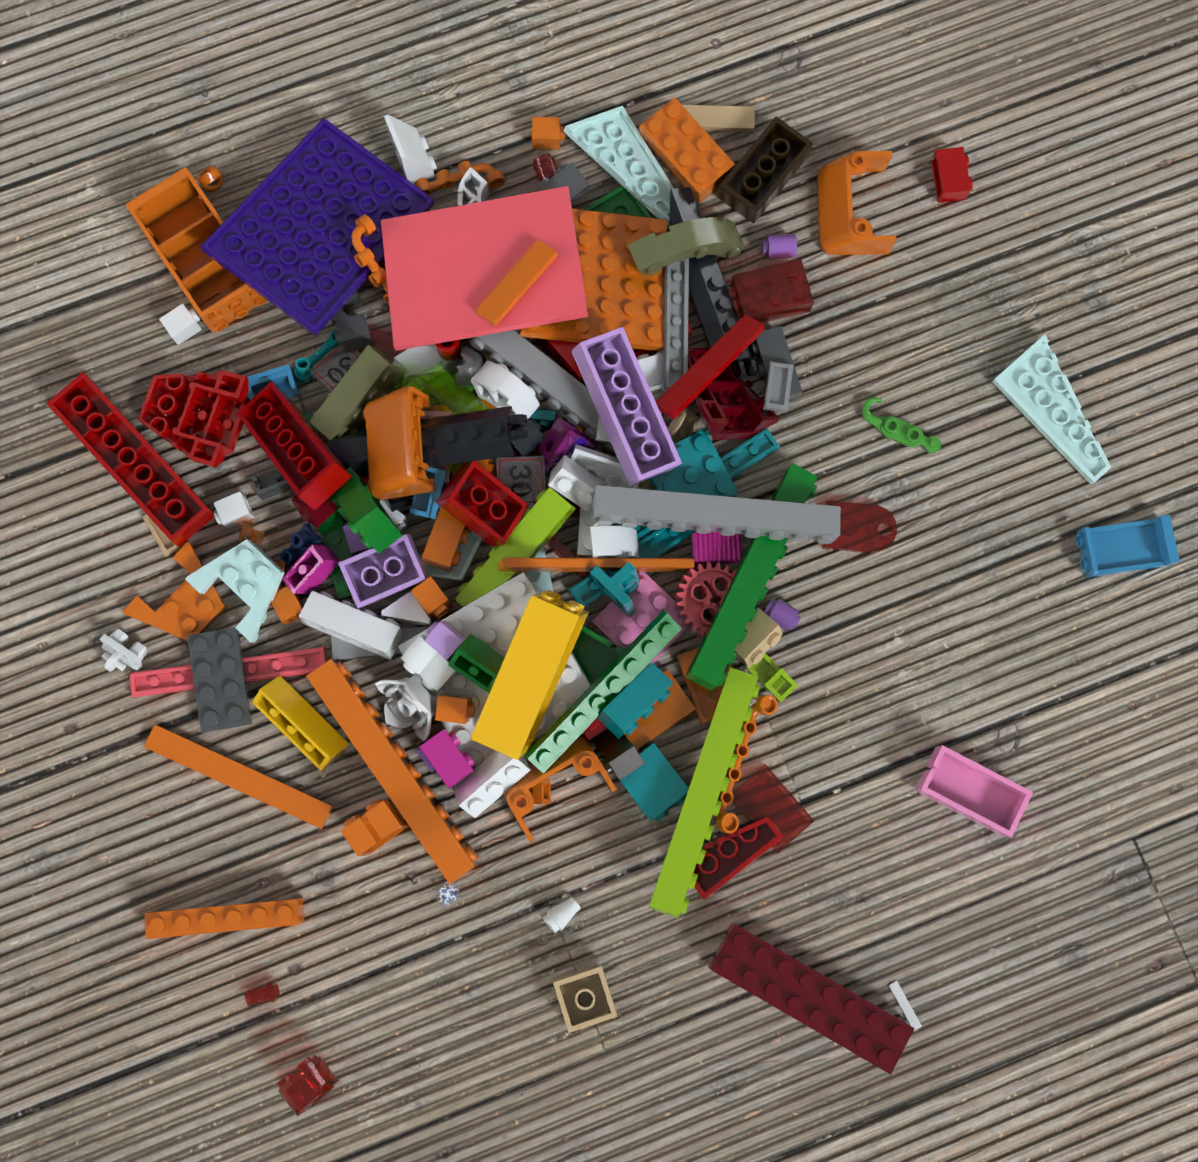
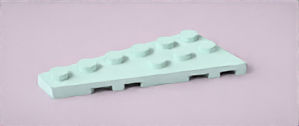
M623 106L565 126L563 132L658 219L667 220V227L669 228L670 189L674 187Z

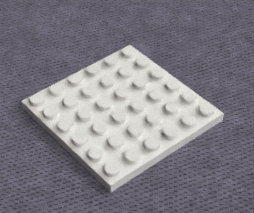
M522 572L441 621L446 620L466 638L469 634H472L505 657L531 595L538 593L526 572ZM428 629L399 645L398 648L402 655L420 635L428 636L429 634L426 633ZM573 653L569 657L536 737L548 731L591 686ZM458 672L440 691L435 689L431 691L423 685L429 694L436 698L442 693L472 696V703H475V713L466 724L441 722L448 733L453 731L461 742L458 745L459 749L463 754L466 751L475 762L472 766L475 769L495 751L470 739L489 693ZM414 674L415 676L419 677L421 681L423 680L419 674Z

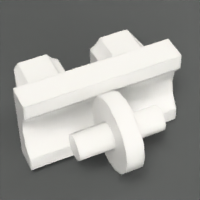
M120 629L115 630L110 636L104 634L100 638V641L103 643L102 649L106 651L102 658L107 661L105 669L109 672L115 668L123 671L126 665L139 672L142 668L141 661L147 653L146 647L139 642H135L129 650L125 648L124 644L129 638Z

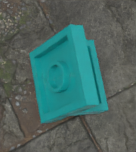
M628 562L610 578L602 569L595 566L590 571L595 585L630 618L636 610L632 599L628 595L633 594L638 589V583L640 582L636 568Z

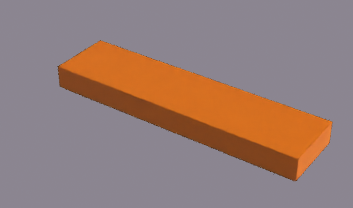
M537 239L475 310L477 315L496 327L558 256L557 251Z

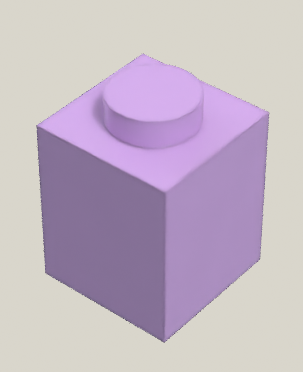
M444 620L439 623L435 621L426 631L429 635L424 641L442 657L449 660L466 637Z

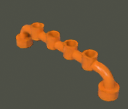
M463 161L458 164V171L450 174L447 169H443L437 172V180L428 183L426 178H420L415 181L414 185L430 196L435 190L440 188L448 189L454 183L461 181L470 167L478 174H487L485 180L490 189L501 187L505 183V178L502 171L495 170L489 164L480 163L471 166L469 161Z
M364 214L356 220L357 226L351 235L352 244L357 251L354 259L360 267L363 268L366 265L372 272L369 275V280L377 288L381 285L387 292L383 298L389 305L386 271L377 264L372 251L365 247L361 241L362 234L369 236L376 230L371 218Z
M772 695L759 696L751 706L753 711L749 723L743 722L741 730L746 732L741 746L736 744L734 754L738 756L734 768H728L726 777L730 778L726 792H720L718 798L722 805L718 817L715 816L717 828L721 832L734 833L739 826L738 817L733 813L725 811L727 805L733 802L732 790L735 782L741 778V770L739 768L742 759L746 758L749 754L747 744L750 735H753L757 730L755 720L758 713L772 715L777 710V700Z

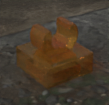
M243 521L240 525L238 544L246 539L252 540L254 543L263 542L264 531L252 530L253 522Z

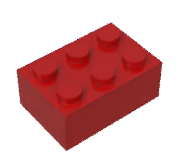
M476 461L461 463L436 501L439 506L491 547L505 544L529 504Z

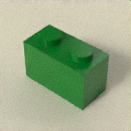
M469 634L456 650L448 666L490 693L505 657L472 634Z

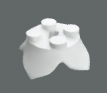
M415 675L400 680L388 679L377 681L375 685L382 694H386L385 697H389L384 705L385 724L398 728H407L413 725L416 735L425 742L429 737L431 721L436 713L437 698L429 694L423 687L421 679Z

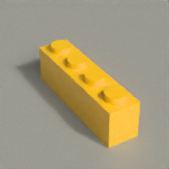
M281 676L260 688L252 701V704L320 771H323L337 760L349 745L343 736Z

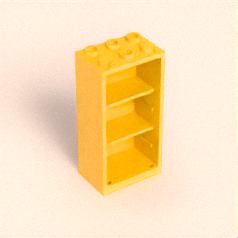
M550 590L531 595L470 738L516 760H519L533 744L589 613L583 610L585 607L583 604L573 600L570 602L560 600L562 596Z

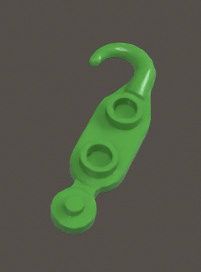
M872 397L864 402L862 416L886 438L912 448L923 446L931 454L940 450L941 441L934 436H924L923 431L919 427L896 417H878L871 414L869 410L870 405L875 402L881 403V398Z

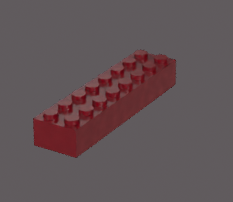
M733 922L708 965V968L890 1075L915 1029Z

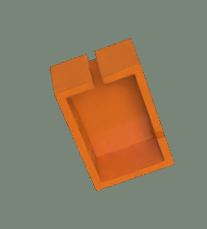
M377 799L365 808L367 812L363 816H357L356 814L344 822L346 827L341 830V833L358 857L370 855L409 827L392 801Z

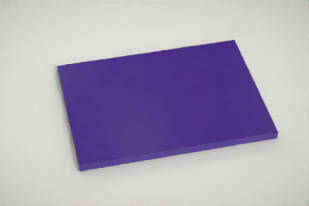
M323 118L200 248L201 251L316 336L368 279L369 275L372 274L367 265L362 268L354 259L357 251L352 244L351 235L357 226L356 220L365 214L375 224L376 230L369 236L362 234L361 241L365 247L372 251L375 261L380 265L385 260L381 220L427 212L435 204V200Z

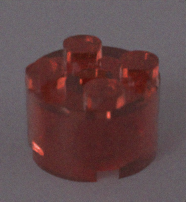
M314 1055L312 1058H306L297 1066L298 1072L293 1073L291 1076L288 1074L277 1083L279 1093L296 1116L305 1112L304 1108L307 1105H315L334 1088L335 1084L339 1083V1080L321 1056L317 1057Z

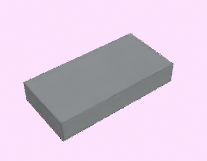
M769 362L764 410L787 413L794 364Z

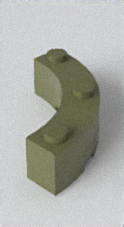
M716 217L700 218L669 226V232L659 236L651 233L627 245L638 270L645 276L654 275L665 266L692 257L702 258L706 255H719L724 258H733L739 255L742 249L746 248L735 223L727 218L718 221Z

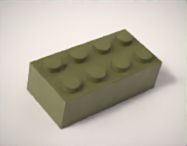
M368 345L309 422L329 440L359 432L366 424L363 416L366 404L389 394L395 386H398L403 381L404 374L408 369L387 351Z

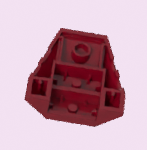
M688 348V369L709 348ZM730 365L696 397L702 422L713 440L747 439L780 420L775 411L763 409L765 397L759 398L751 389L753 384L749 380L745 382L742 378H736Z

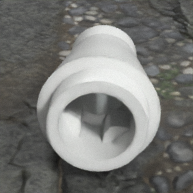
M571 897L567 901L547 910L546 915L542 918L552 932L556 933L559 930L562 931L581 908Z

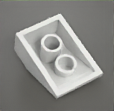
M390 115L384 116L394 152L405 178L413 184L420 178H426L428 182L434 180V170L437 169L433 156L428 157L426 150L429 148L424 135L419 136L415 127Z

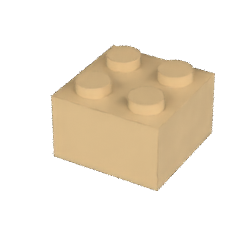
M602 963L553 980L568 1033L618 1017Z

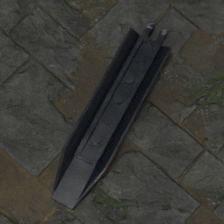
M690 187L670 189V226L702 218ZM716 255L689 258V293L709 349L740 320ZM748 346L730 364L733 375L736 378H744L745 374L756 376V362Z
M512 406L421 419L423 462L428 464L429 467L514 456L510 442L512 440L528 438V430L518 429L511 431V425L527 422V415H510ZM366 429L326 442V445L345 469L351 467L354 471L369 473Z

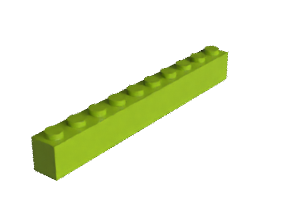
M731 667L729 669L649 905L650 909L675 918H679L680 913H686L690 899L685 897L688 888L694 889L698 877L694 870L696 864L702 865L706 853L702 846L705 839L710 841L714 829L710 822L713 815L718 817L722 805L718 798L721 791L726 792L730 778L726 777L728 768H734L738 756L734 754L736 744L741 746L746 732L741 730L743 722L749 723L753 711L749 704L751 698L757 699L761 685L756 684L758 676Z

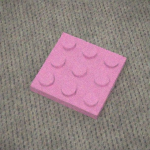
M639 572V587L633 594L628 595L632 599L636 612L628 618L611 601L592 621V624L608 639L615 642L616 646L620 645L626 649L664 610L682 629L651 661L654 663L690 624L682 626L685 618L684 616L677 617V614L681 612V608L674 607L677 602L645 572Z

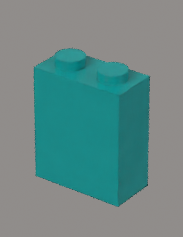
M653 743L639 754L645 764L619 781L651 822L655 819L659 822L669 814L667 809L675 804L678 807L685 802L689 788Z

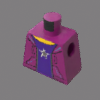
M558 417L539 446L540 452L546 457L542 464V472L550 477V472L564 455L571 458L575 444L592 450H596L598 447L585 433Z

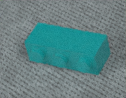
M651 662L602 710L598 720L618 739L625 733L630 736L639 726L636 722L641 717L646 720L655 710L653 705L657 701L662 704L671 694L669 689L673 682Z

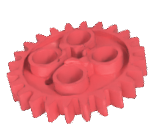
M710 562L704 564V568L701 564H698L695 570L692 568L688 570V576L684 575L680 578L683 583H679L676 586L681 591L674 595V598L680 600V602L674 605L675 608H681V612L677 614V617L684 616L685 620L682 622V626L688 623L691 625L689 633L695 629L698 630L697 638L703 636L704 633L706 634L737 571L729 573V565L720 569V562L714 564L713 568ZM715 581H719L722 584L723 591H719L715 587ZM694 589H697L701 592V600L697 599L694 596ZM710 599H715L716 603L711 604ZM704 611L711 615V622H707L703 618Z

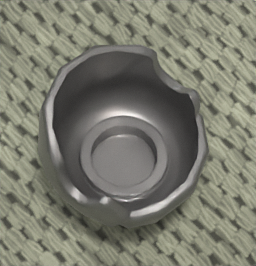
M465 347L461 352L464 364L457 366L459 372L455 378V382L461 386L471 385L472 377L483 366L481 355L473 349Z

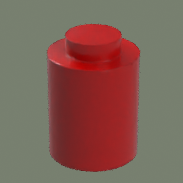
M459 340L435 344L438 354L443 360L453 361L461 354Z

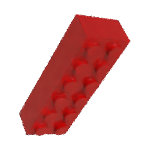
M272 381L236 413L295 494L312 509L316 510L352 477L289 396Z

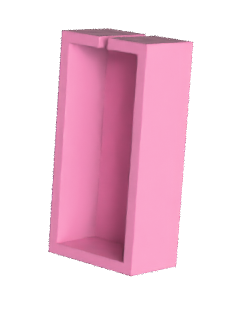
M943 745L935 747L926 766L930 770L923 772L914 791L1002 837H1012L1033 792Z

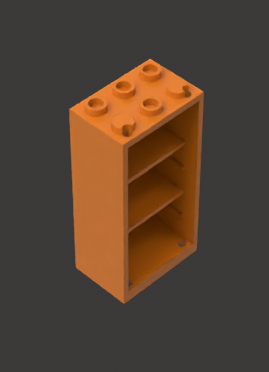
M186 167L125 204L212 333L224 330L233 320L243 318L248 314L249 310L255 306H261L268 301L201 251L200 246L215 232L223 221Z

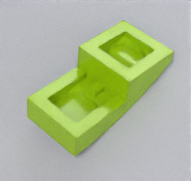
M764 653L759 663L753 664L750 668L744 666L750 674L758 676L757 681L780 703L798 687L797 683L782 668H779L766 653Z

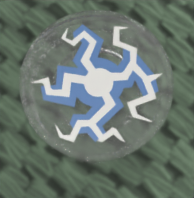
M445 882L436 890V900L443 907H453L461 899L460 887L454 882L451 884Z

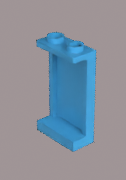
M1163 515L1150 520L1089 528V526L1083 527L1077 531L1075 537L1076 545L1080 548L1082 556L1080 566L1082 571L1085 572L1086 578L1166 567L1180 562L1170 515Z

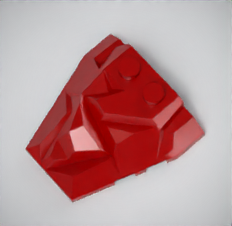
M218 371L217 374L196 372V375L188 376L182 373L154 375L137 420L164 438L192 461L216 468L224 461L225 455H230L234 452L244 424L236 413L248 403L246 398L249 392V379L246 376L228 371Z

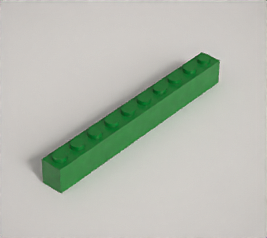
M792 463L786 469L771 500L805 503L807 498H812L817 489V486L814 484L818 476ZM769 536L752 538L685 675L686 678L710 691L717 686L721 687L727 676V673L724 672L727 664L731 665L737 656L735 648L738 643L741 644L747 635L748 630L745 627L748 621H753L758 612L755 606L758 600H763L768 591L765 585L768 579L772 580L778 570V567L775 566L778 558L782 559L788 549L785 545L788 538L782 540L769 539Z

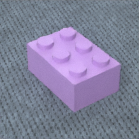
M411 534L403 535L380 554L372 548L338 563L357 609L422 583L429 578Z

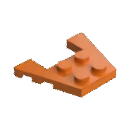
M189 542L173 557L190 574L203 567L194 547ZM185 580L157 611L150 607L142 598L136 596L122 612L127 616L188 641L187 635L203 633L226 609V606L214 584L211 585L205 594H200Z

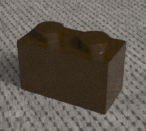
M607 729L592 739L596 746L594 752L609 775L615 773L619 780L645 764L625 734L618 739Z

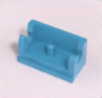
M289 364L247 376L249 379V400L253 399L271 381L287 394L289 398L300 396L294 371Z
M429 467V470H425L428 479H435V491L414 495L410 509L411 514L432 519L437 518L439 505L436 501L443 492L448 471Z

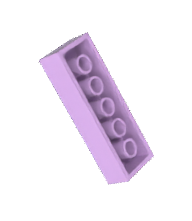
M621 327L580 342L571 352L630 487L668 472L682 464L624 328Z

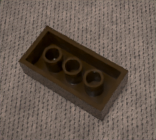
M776 116L719 185L717 197L754 224L808 158L813 142Z

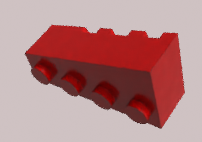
M765 817L734 833L703 845L702 849L706 850L702 865L696 864L694 873L698 874L694 888L703 900H706L780 842L784 836L769 817Z

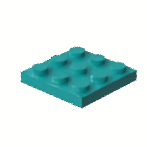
M705 429L674 444L682 464L668 472L650 478L654 489L657 491L731 497L738 493Z

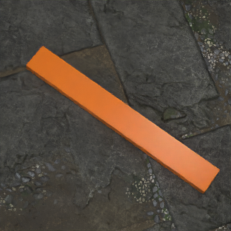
M503 558L498 562V572H590L595 566H598L604 572H618L628 562L636 568L637 572H687L694 568V559Z
M154 725L144 745L145 748L320 829H323L333 808L332 805L158 725Z

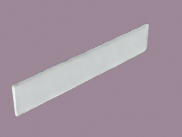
M897 981L891 983L889 987L910 1025L915 1028L914 1031L922 1027Z

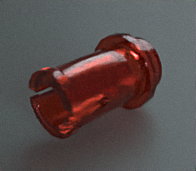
M267 982L266 986L245 991V1000L248 1006L265 1001L274 1002L280 996L277 983Z

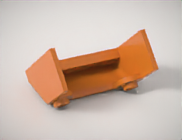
M855 151L827 163L819 169L817 174L819 246L825 254L879 255L891 252L897 240L896 235L873 236L872 225L868 220L853 218L851 175H862L865 172H885L892 157V151Z
M581 734L544 774L526 758L530 771L503 795L526 837L531 842L535 840V837L523 818L534 807V798L529 791L531 787L568 765L573 764L576 771L583 776H591L599 771L610 791L613 793L617 789L587 739Z

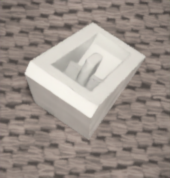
M411 591L381 612V616L384 619L388 618L394 621L423 626H431L433 623Z

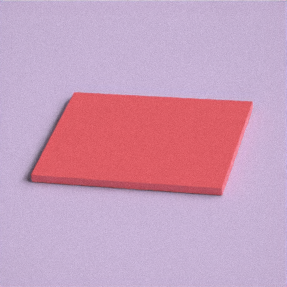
M568 186L381 220L393 345L396 351L588 317ZM539 239L557 251L558 256L499 324L494 327L477 315L475 310Z

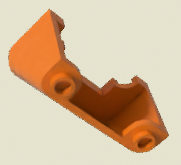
M413 386L400 388L370 401L363 410V416L366 421L369 465L367 486L369 492L380 500L435 491V479H428L425 470H429V466L423 462L420 417H425V412L422 409L430 408L429 396Z

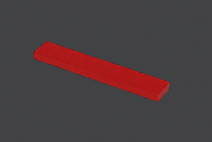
M744 315L656 401L659 411L675 419L764 331V324Z

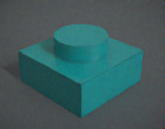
M536 409L531 415V420L534 419L541 427L548 428L550 424H554L556 421V411Z

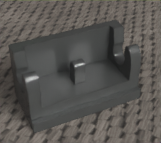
M278 469L251 477L256 486V494L262 500L292 489Z

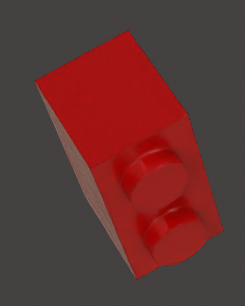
M964 147L936 150L931 158V165L938 203L966 200L973 189V179L968 174L969 158L964 153Z

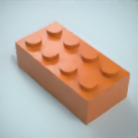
M675 97L639 126V133L649 149L684 188L690 187L698 204L716 191L722 181L735 167L734 162Z

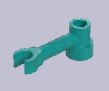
M333 330L326 343L308 358L301 357L296 360L294 376L298 382H310L314 376V365L331 350L341 346H338L337 341L334 340V332L337 330Z

